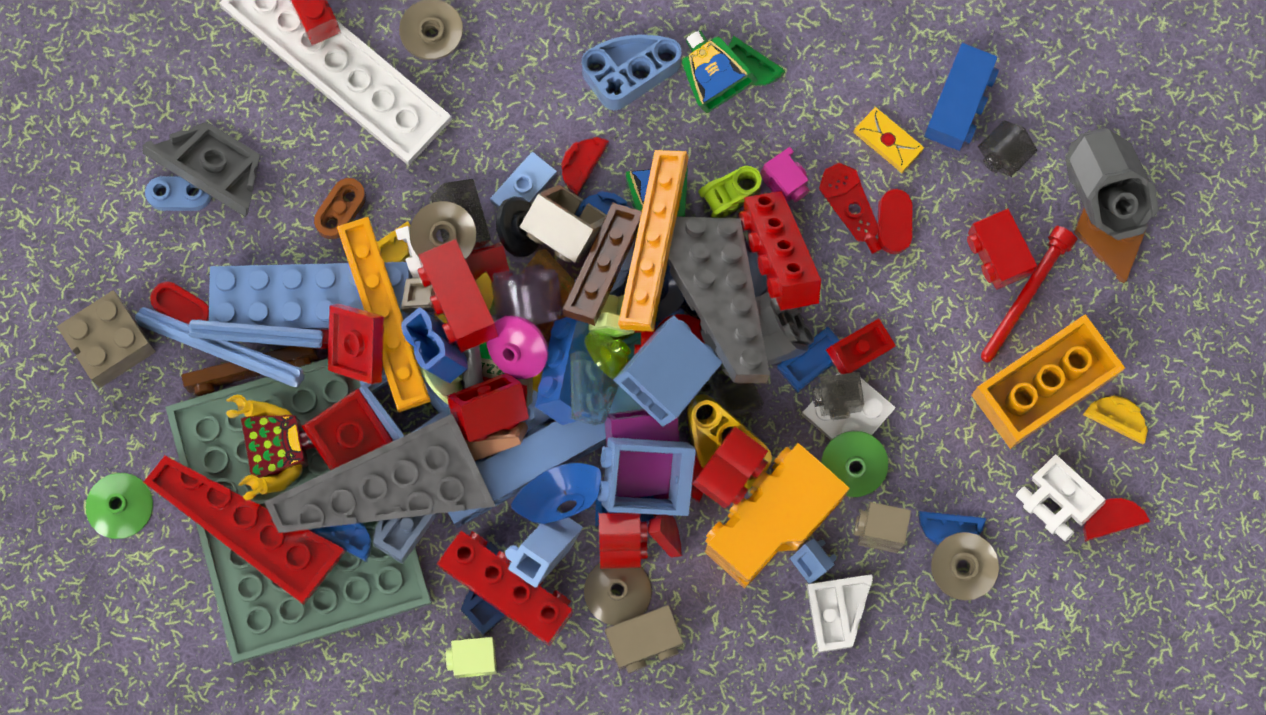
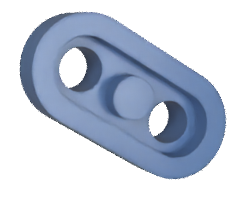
M180 176L156 177L147 184L145 189V197L149 204L161 211L201 210L210 203L212 196L199 189L197 195L189 196V191L197 187ZM166 188L164 195H156L158 189Z

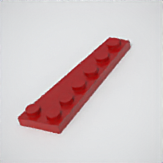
M167 456L160 460L143 481L303 605H305L346 552L340 546L309 530L279 533L268 509L252 500H245L243 496L229 488L208 479L206 476Z

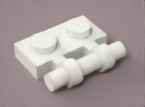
M1056 454L1032 477V481L1039 489L1032 494L1024 486L1016 494V497L1024 503L1023 508L1030 514L1035 513L1046 524L1045 528L1052 535L1057 534L1065 542L1074 534V531L1065 524L1071 517L1082 526L1105 504V498ZM1048 497L1062 508L1056 515L1043 504Z

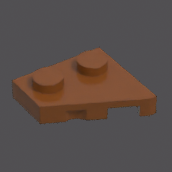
M1083 207L1074 230L1075 235L1084 244L1089 245L1093 250V254L1101 262H1105L1117 275L1116 278L1120 282L1125 283L1145 232L1140 235L1117 240L1091 224Z

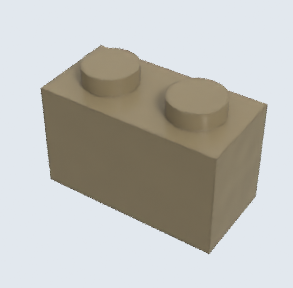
M870 502L866 510H860L859 516L857 515L853 535L859 536L858 545L898 553L906 542L911 510Z
M669 605L604 629L619 671L626 668L628 674L647 667L645 661L658 656L660 661L672 658L679 654L677 648L683 647V641Z

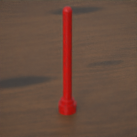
M1061 226L1054 227L1048 237L1049 249L982 351V361L988 363L994 359L1059 256L1064 255L1066 251L1072 250L1078 239L1071 231Z

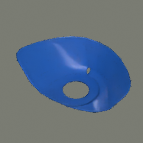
M569 463L548 469L531 480L517 494L511 503V508L531 522L541 524L555 522L576 515L591 507L598 498L601 471L598 467L584 463ZM570 500L577 502L572 510L566 513L557 512V509L563 503Z

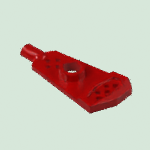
M837 163L824 170L819 190L857 241L866 242L871 253L874 254L882 250L876 238L878 224L860 183V178L856 169L842 163ZM851 204H857L861 211L858 214H852L848 207Z

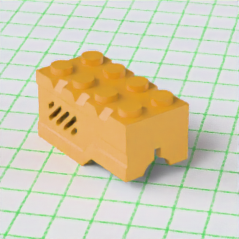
M799 443L792 450L787 446L774 460L775 464L772 466L774 471L770 475L764 471L752 484L753 488L750 490L752 495L747 500L743 497L737 506L733 505L730 508V513L727 516L729 518L726 524L720 521L717 522L706 535L707 539L705 542L707 546L705 553L744 588L751 583L778 552L797 551L841 503L850 489Z

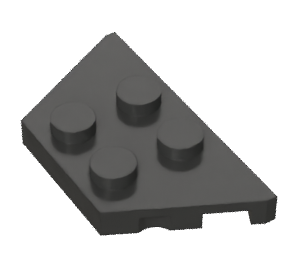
M208 122L193 126L187 131L181 130L172 133L169 140L157 144L148 141L143 144L142 153L244 217L248 215L259 165V153Z

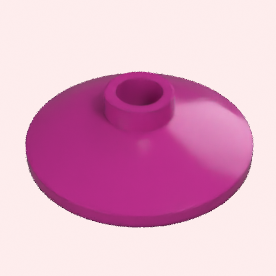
M505 316L494 322L498 337L487 341V348L496 366L504 373L518 379H529L538 375L544 369L548 360L547 343L540 330L533 323L519 316Z

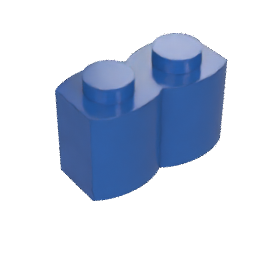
M419 307L401 322L403 336L408 343L414 346V354L418 364L423 369L450 384L468 369L467 358L464 352H460L455 342L449 343L442 327L446 323Z

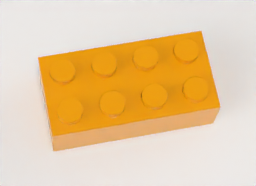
M1085 314L979 385L971 396L1011 449L1112 381L1125 367Z

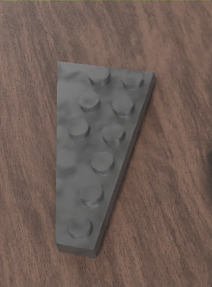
M677 217L668 257V264L671 267L669 272L691 310H696L701 319L700 325L705 334L709 333L717 347L716 353L733 383H767L770 373L741 219Z
M453 414L265 501L279 533L496 507Z

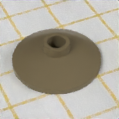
M422 0L410 6L403 14L399 24V35L403 46L413 56L424 60H438L448 56L458 47L463 36V24L459 13L450 4L441 0ZM431 29L438 32L437 36L433 38L427 37L426 33Z
M448 201L433 202L419 210L413 218L409 233L410 243L415 254L418 256L421 253L456 239L466 259L475 246L476 227L470 214L461 206ZM444 229L449 233V239L441 242L437 239L436 233Z
M968 532L956 533L942 540L936 547L931 560V572L936 585L949 597L957 600H974L988 593L994 586L999 574V560L992 545L983 537ZM961 560L966 561L969 565L966 573H961L957 569V564Z
M599 563L592 569L586 579L584 586L585 602L590 612L597 619L606 624L617 625L638 617L646 611L651 599V584L642 568L600 569ZM620 584L623 586L624 593L621 596L612 594L611 588L614 585Z

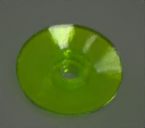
M593 330L585 336V345L591 358L607 376L614 380L631 360L629 356L631 354L630 348L621 339L614 340L602 332Z

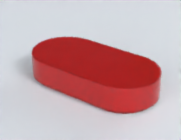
M891 189L881 197L878 203V242L885 252L900 254L909 247L912 241V200L903 190Z
M162 282L152 290L150 301L157 312L190 324L191 320L209 321V306L203 300L177 284Z

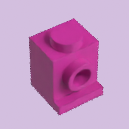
M788 147L766 162L760 174L762 180L772 192L782 191L787 202L791 199L797 202L806 196L810 190L806 186L808 179L805 169L800 163L794 162L791 159L794 152L791 147Z

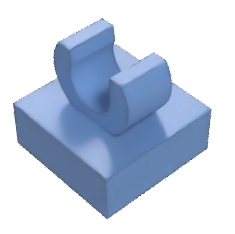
M813 538L789 558L809 584L814 583L834 566L833 562L837 558L835 554L828 557L821 548L826 544L824 540L816 541Z

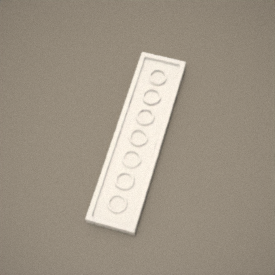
M222 0L219 3L224 11L408 166L452 121L449 113L340 22H338L340 33L311 45L290 0Z

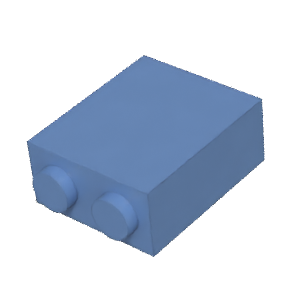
M672 316L659 326L614 381L663 427L680 415L722 362L710 346L702 343L691 332L690 327L685 322Z

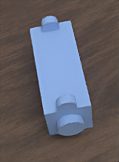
M569 517L547 524L538 523L539 526L519 548L515 545L510 546L505 552L506 557L512 561L508 569L537 588L570 551L583 529L581 525Z

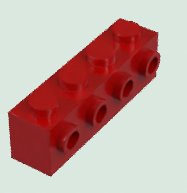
M778 191L744 197V211H740L739 219H741L742 230L748 231L751 252H756L758 255L760 274L767 277L769 296L776 299L780 311L819 304L821 278L783 192Z
M460 531L437 562L438 567L550 647L573 615V609L569 607L571 601L557 590L550 594L541 587L543 581L535 588L508 569L512 561L506 557L505 553L499 550L495 555L485 548L488 542L477 533L471 531L467 535Z

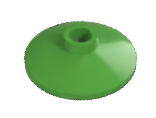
M848 431L834 437L825 447L821 463L850 488L846 494L849 497H860L872 493L883 483L888 472V457L883 445L874 436L862 431ZM853 461H859L862 464L861 469L857 472L849 469V465Z
M114 473L100 479L92 487L86 500V515L89 523L99 534L111 539H124L137 534L149 521L153 509V499L147 485L138 477L128 473ZM120 498L122 500L121 507L117 510L112 509V501Z

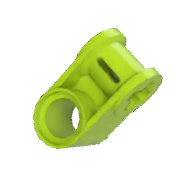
M743 166L705 184L700 188L698 194L701 198L704 197L713 212L712 218H724L744 206V197L760 195L762 177L756 168ZM750 179L756 185L750 190H744L738 184L741 180Z

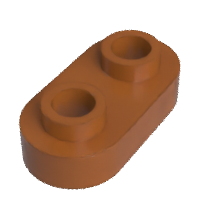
M344 178L338 181L316 212L314 224L322 237L326 239L339 238L337 226L352 222L366 201V193L359 181L353 178ZM347 193L355 194L354 200L350 202L345 201L344 196ZM336 219L338 223L334 228H328L326 226L328 220Z

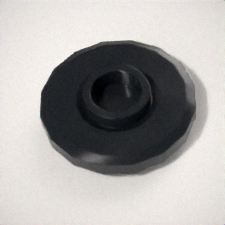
M516 196L504 200L499 206L496 215V230L500 242L506 251L514 257L523 258L533 254L538 248L539 243L531 240L527 236L528 232L520 228L532 204L523 197Z

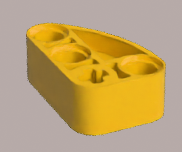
M703 394L695 396L690 401L687 409L688 429L692 446L696 449L695 455L702 468H704L723 442L722 432L730 426H736L768 450L764 457L768 464L761 474L769 468L772 462V455L768 447L717 401ZM711 405L713 408L711 416L704 420L698 419L696 413L699 407ZM750 476L744 486L750 489L756 479Z

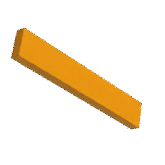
M655 150L618 322L621 330L654 331L689 159L687 151Z
M369 217L337 226L364 311L384 316L383 368L398 412L431 402L415 358L413 347L403 336L401 328L403 317Z

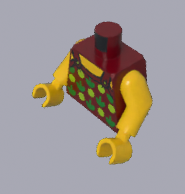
M239 394L233 395L226 401L236 403L238 411L229 410L226 412V415L230 418H235L244 413L246 416L241 418L251 475L246 476L239 483V486L247 484L253 491L245 493L243 498L251 500L258 493L267 494L286 490L301 476L302 469L308 467L306 450L314 449L315 446L305 431H302L301 422L298 417L292 415L289 410L268 402L247 401L245 397Z

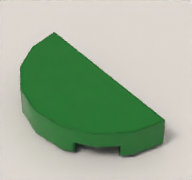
M733 35L729 47L757 78L758 81L752 85L765 86L776 82L785 74L786 70Z

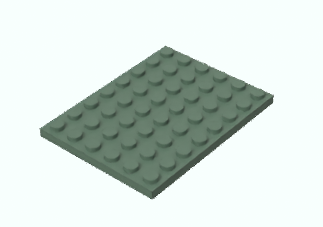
M328 359L299 367L305 375L299 387H292L272 378L264 377L166 406L180 463L244 496L245 493L253 491L247 484L239 486V483L246 476L251 475L241 418L246 416L243 413L235 418L228 417L226 415L227 411H238L237 404L227 402L228 398L239 394L245 397L247 401L268 402L287 409L292 415L298 417L302 426L354 390L360 388V381L328 371ZM316 448L306 450L308 467L302 469L301 476L286 490L267 494L258 493L251 500L267 509L265 501L331 470ZM378 521L362 522L371 539V552L368 561L365 562L346 551L309 600L303 605L196 523L234 664L431 605L432 602L416 547L402 564L376 548L373 544Z

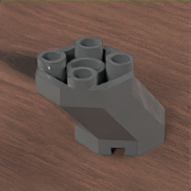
M1106 127L1081 133L1070 144L1065 160L1069 182L1074 184L1091 224L1117 240L1143 234L1148 227L1146 225L1151 217H1155L1159 207L1155 185L1149 181L1132 143Z
M768 292L755 297L768 366L795 358L807 352L808 345L814 342V336L810 328L803 322L800 314L802 307L780 311L776 299L771 298ZM701 327V335L705 344L710 346L718 357L714 341L709 333L705 334ZM725 368L721 369L726 376H729Z

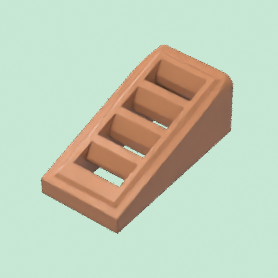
M520 422L515 428L499 430L489 434L482 441H466V444L474 461L520 445L528 430L526 422Z

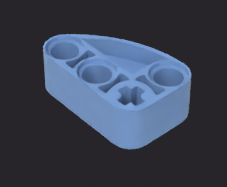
M629 35L614 38L600 43L584 53L582 57V76L607 109L619 110L679 70L681 65V47L674 39L656 35ZM669 53L675 58L671 61H663L659 56ZM593 63H599L604 66L602 70L597 72L591 71L588 67ZM643 70L649 75L644 79H638L633 76V73ZM614 88L615 91L620 89V94L615 95L614 92L609 94V89Z

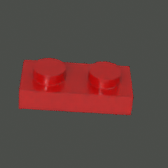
M878 318L831 345L826 351L842 378L890 351L896 345Z

